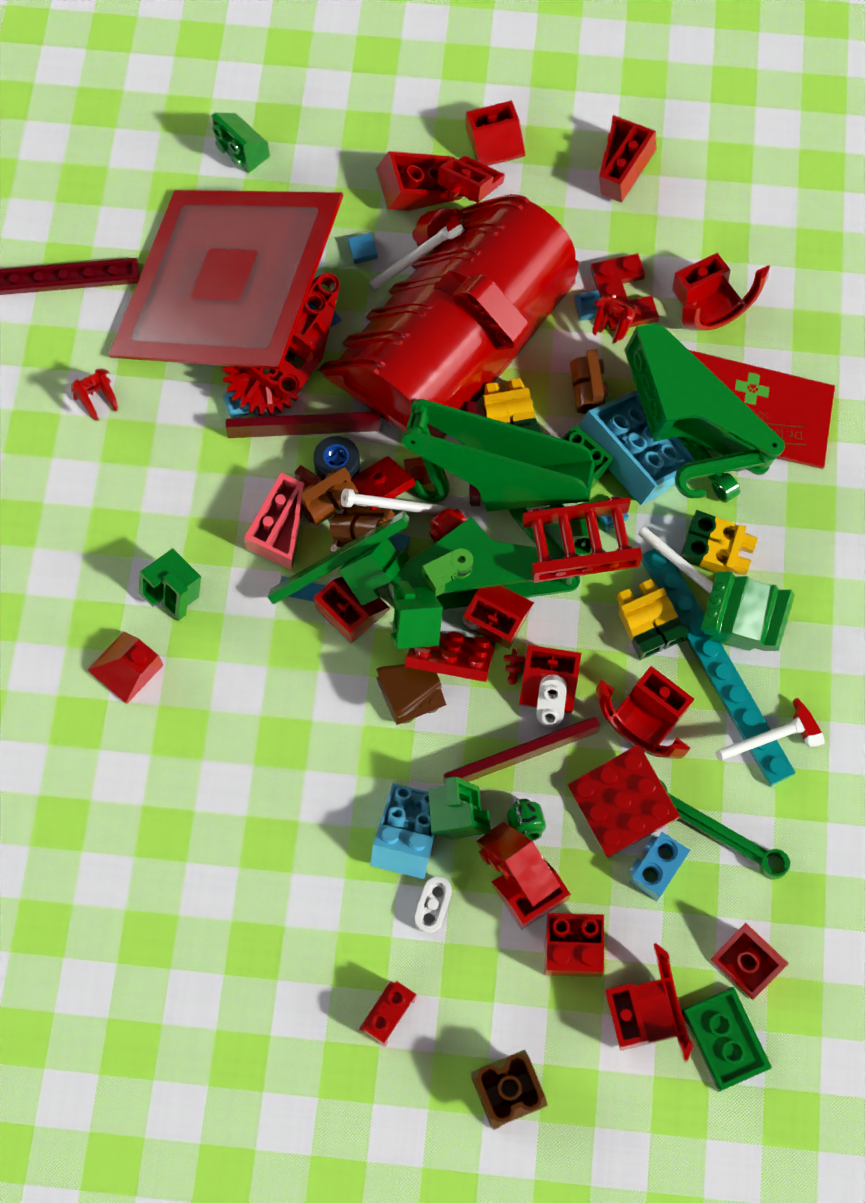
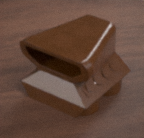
M405 664L382 666L376 669L379 677H376L379 688L396 725L409 723L418 716L434 713L439 708L447 705L437 673L405 667Z
M526 1050L471 1072L473 1084L493 1130L548 1106L545 1094Z

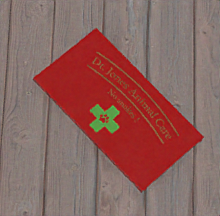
M689 350L783 440L785 448L777 457L778 459L820 469L824 468L835 385Z

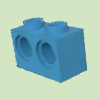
M661 832L658 838L651 837L644 848L648 852L643 861L637 859L629 871L633 875L629 883L658 901L690 852L688 848L664 832ZM667 848L671 852L672 857L668 860L662 859L658 855V849ZM646 870L654 872L657 881L647 882L643 878V872Z

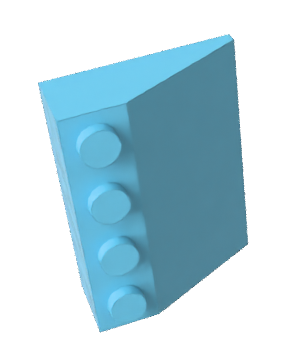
M637 390L589 410L578 426L614 457L608 469L640 505L657 498L674 486V478L678 469L684 464L695 462L677 437L653 442Z

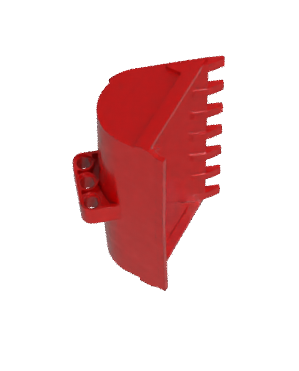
M508 194L463 207L460 211L465 216L462 218L461 224L465 231L452 240L443 241L430 255L423 256L415 261L411 266L416 270L406 281L395 283L388 292L393 296L383 307L372 309L365 316L370 321L361 333L348 335L342 342L344 346L348 347L338 360L324 362L318 371L325 374L324 377L372 411L380 412L382 418L406 433L409 417L412 413V403L417 399H425L466 411V404L468 402H477L484 394L485 384L494 383L576 283L578 261L575 259L576 253L572 240L552 215L529 201L527 197ZM427 424L431 436L444 439L447 435Z

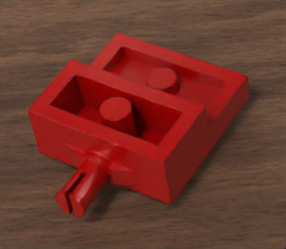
M464 155L459 160L452 157L439 167L437 184L448 189L444 193L446 199L452 200L455 196L462 195L470 201L479 203L504 182L505 174Z

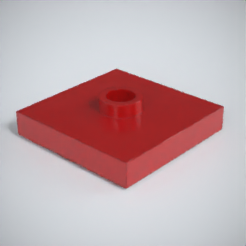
M389 456L358 473L351 479L359 494L392 499L416 485L414 478ZM367 506V507H369L372 511H374L375 509L379 508V507Z

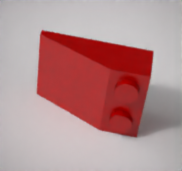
M388 151L376 168L387 208L390 210L410 211L461 200L463 198L462 195H457L452 200L446 199L444 193L448 189L437 184L439 167L448 161L451 156Z

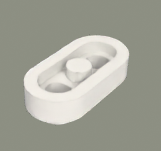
M558 675L544 677L539 687L536 717L541 725L548 728L558 726L564 717L567 684ZM553 689L556 690L557 693L551 694L548 691ZM549 713H550V714H553L554 717H553V718L546 717V714H549Z
M433 877L426 882L415 913V924L424 933L430 934L440 929L451 899V885L442 877ZM439 888L443 891V895L435 897L432 894L433 890ZM426 915H432L434 922L426 924L423 919Z

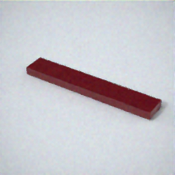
M125 258L0 269V295L137 284L139 280L138 259Z
M378 411L225 419L228 438L381 431L380 412Z
M592 717L449 771L443 775L444 785H446L445 778L456 776L470 782L598 733L600 724L596 717Z

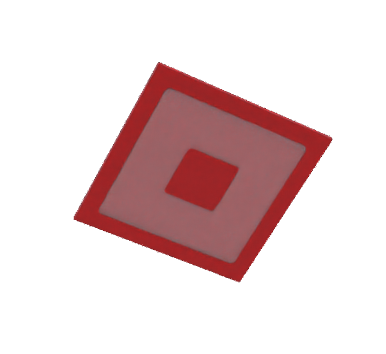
M174 190L108 356L118 359L281 369L342 202L343 193Z

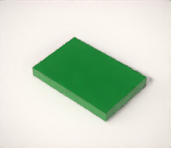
M734 987L681 1010L718 1092L772 1069Z

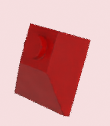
M124 631L87 671L123 702L128 704L160 670L163 663L159 655L144 642Z

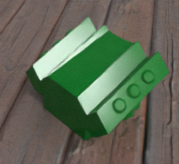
M732 571L716 572L701 629L704 634L709 635V640L750 651L756 648L763 651H779L795 595L792 589L779 590L777 585L754 581L748 576H735Z

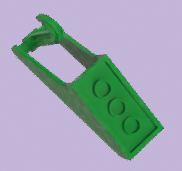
M659 324L636 326L624 351L653 442L684 437L720 455V457L682 465L674 478L678 491L688 498H702L706 496L707 491L705 489H689L686 485L687 480L739 469H746L756 475L765 474L769 470L770 465L784 451L785 444L783 440L665 327Z
M417 399L412 403V413L409 417L406 433H404L402 438V444L422 457L434 487V492L426 491L421 483L415 480L416 485L413 488L422 499L435 503L448 497L450 483L445 473L446 470L478 489L487 512L589 501L595 463L590 450L584 445L425 399ZM427 424L465 445L431 436Z
M526 508L508 509L514 521L535 543L533 528L522 527L523 513H527L528 510ZM470 517L402 567L394 579L387 583L388 598L393 604L396 598L397 581H408L412 588L429 587L422 576V566L459 548L467 549L472 553V572L465 578H456L445 584V592L436 596L443 606V610L467 607L480 588L500 585L525 598L572 592L579 587L580 576L533 583L532 565L539 560L537 548L492 540L475 520ZM544 529L549 558L553 560L563 559L565 552Z

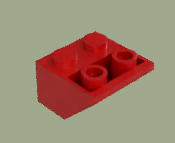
M512 100L466 112L465 129L478 162L490 166L525 157L520 121Z
M343 577L332 580L313 597L315 608L351 644L390 610V607L380 597L362 606Z
M501 585L480 588L463 615L462 625L510 649L534 602Z
M528 645L519 706L537 708L541 680L548 675H558L567 684L564 712L572 714L582 653ZM553 689L548 691L551 694L557 693V691Z
M546 860L545 862L561 887L534 907L502 875L491 881L521 930L567 902L570 898L571 893L555 869Z
M547 913L544 975L601 977L604 973V914Z

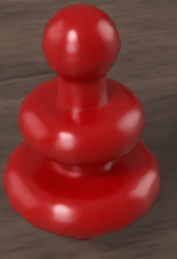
M515 648L512 649V655L507 654L503 656L504 661L510 662V665L505 666V670L510 672L507 679L510 685L517 683L516 673L522 671L518 663L525 662V657L517 655L518 649Z

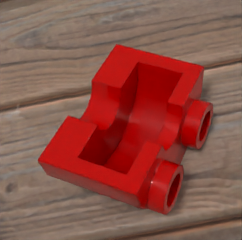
M448 207L426 212L419 218L416 228L412 232V237L419 247L444 228L452 215L456 216L460 221L465 214L459 209Z

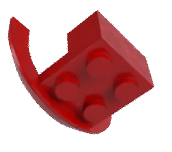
M718 253L675 272L672 291L683 305L681 311L682 325L686 329L694 331L713 330L738 318L760 295L767 281L770 266L768 265L756 271L753 284L743 299L740 298L730 285L731 269Z
M650 666L635 684L629 696L615 711L611 703V696L615 689L602 679L599 681L596 688V696L601 711L612 728L633 746L640 744L645 753L660 758L681 759L688 753L690 747L679 738H676L674 743L669 746H662L660 744L687 712L694 701L692 696L654 667Z
M655 943L654 952L661 979L635 986L633 983L605 989L620 1051L677 1038L683 1061L686 1063L692 1052L693 1043L689 1038L671 972L669 954Z

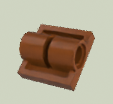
M597 349L587 350L586 356L575 358L570 362L576 410L581 414H587L589 410L605 404V397L608 396L606 381L602 382L601 374H604L603 359H598Z
M345 467L339 471L334 470L330 472L323 481L307 486L303 493L300 494L304 516L309 523L312 522L317 526L336 514L335 507L339 511L345 509L346 507L341 505V494L345 488L353 489L355 494H359L351 481V475Z
M352 505L350 508L346 507L343 514H335L331 519L330 534L334 540L330 552L333 553L394 517L395 513L387 508H377L372 511L369 507Z

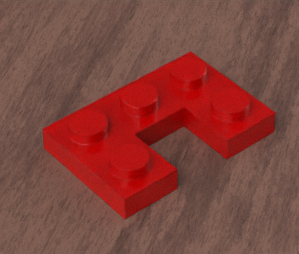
M638 253L591 263L590 270L600 298L608 294H615L616 298L629 304L634 302L640 307L641 316L636 313L630 327L658 321L659 315L653 296L628 300L623 286L624 283L643 280L645 277ZM613 313L607 320L610 332L616 331L620 319L618 315L614 317Z

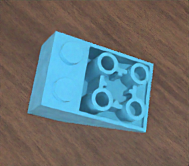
M392 784L373 843L370 866L421 879L425 878L436 834L431 833L429 792Z

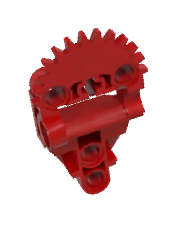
M323 273L313 279L288 348L289 351L304 361L299 370L285 359L281 369H270L267 375L263 373L265 368L238 366L222 368L221 372L229 374V376L222 379V382L231 383L226 388V392H235L231 400L241 399L240 408L248 404L249 413L258 408L259 416H262L264 410L267 409L269 416H273L274 408L281 414L284 411L283 405L289 409L292 406L290 400L295 402L298 400L297 393L302 389L324 355L340 288V282L334 274ZM321 284L328 286L330 291H325ZM307 303L314 304L317 310L310 309ZM281 383L288 384L291 391L284 390Z

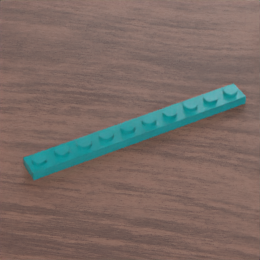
M656 549L642 554L641 561L651 579L659 589L664 587L667 597L670 599L682 624L685 623L690 632L686 640L742 739L746 740L770 731L769 725L720 642L709 640V635L704 634L701 625L705 614L678 567ZM777 740L749 750L770 787L794 776L796 773Z

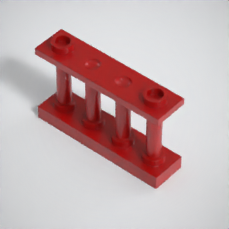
M615 496L602 502L548 510L534 508L527 513H523L522 527L533 528L539 559L532 565L533 583L640 567L642 560L641 548L629 546L622 514L628 513L631 503L630 497L622 498ZM612 515L619 548L616 551L606 552L602 549L596 517ZM585 519L592 552L590 555L579 556L575 551L570 521ZM559 523L565 551L563 559L553 560L549 558L543 525Z

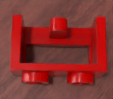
M390 981L359 1030L386 1047L389 1036L411 1003H415L417 1000V994L398 981L395 983Z

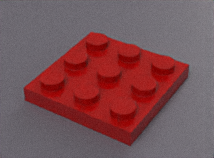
M440 632L439 646L409 648L405 667L486 682L496 642H491L485 637H465L459 632Z
M640 744L567 784L608 858L681 818Z

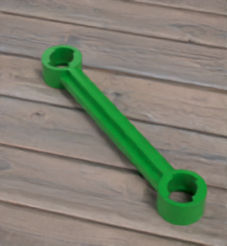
M677 437L695 461L712 458L703 446L690 439ZM720 473L707 476L712 482L715 494L722 502L727 503L740 495V487L731 474Z
M661 781V783L663 784L665 790L667 791V787H666L665 783H664L663 781ZM668 793L681 816V820L759 864L760 871L766 878L777 880L788 872L790 859L784 851L780 849L767 851ZM771 855L780 857L784 863V871L779 874L772 873V869L768 865L769 858L767 857Z

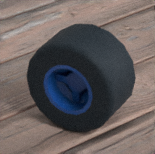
M331 436L322 440L316 446L313 454L314 467L321 481L334 470L339 471L344 467L351 475V479L359 473V450L355 443L348 438Z

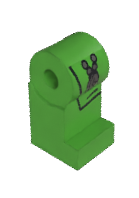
M459 548L422 566V576L435 596L445 592L446 583L456 578H465L470 575L473 567V555L469 550Z

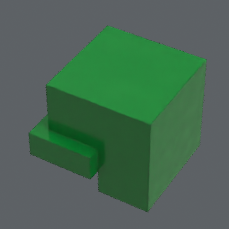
M387 538L346 562L339 572L363 606L380 597L377 589L391 582L410 557L404 549L397 552Z
M172 548L140 571L139 594L152 607L161 601V605L179 621L186 616L187 606L199 598L201 576Z
M397 581L393 631L395 633H391V640L395 647L403 649L439 646L443 606L430 587L412 588L408 581Z
M455 776L445 778V786L428 789L431 833L450 840L491 833L489 811H481L479 786Z

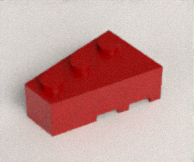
M613 115L610 133L607 138L606 152H604L599 174L600 193L605 197L622 203L657 150L656 131Z
M501 822L491 830V833L485 834L476 841L481 848L478 853L485 864H490L496 872H499L533 907L561 887L534 842L506 823Z

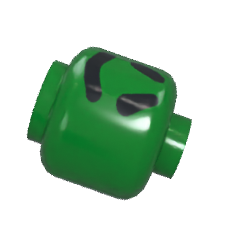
M520 799L514 803V806L507 813L509 826L532 841L542 836L546 828V822L540 804L529 799Z

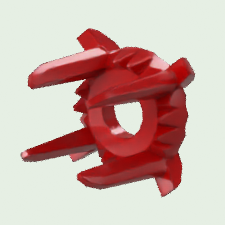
M608 294L605 297L599 298L594 303L599 308L592 327V333L594 336L598 330L602 333L609 316L612 313L614 317L618 315L620 319L612 344H615L626 336L636 313L641 316L640 307L634 302L629 304L616 298L615 294Z
M103 368L96 369L94 374L80 381L76 379L71 384L73 399H79L95 421H99L98 414L88 395H93V391L98 393L97 389L101 388L115 411L118 410L116 397L109 384L111 380L106 376L109 371Z

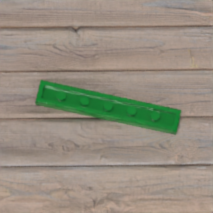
M405 510L270 589L267 596L272 604H276L405 529L409 522V517Z

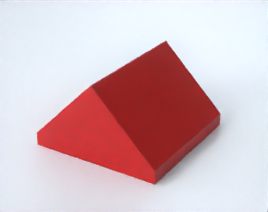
M746 922L710 959L752 1000L789 964Z

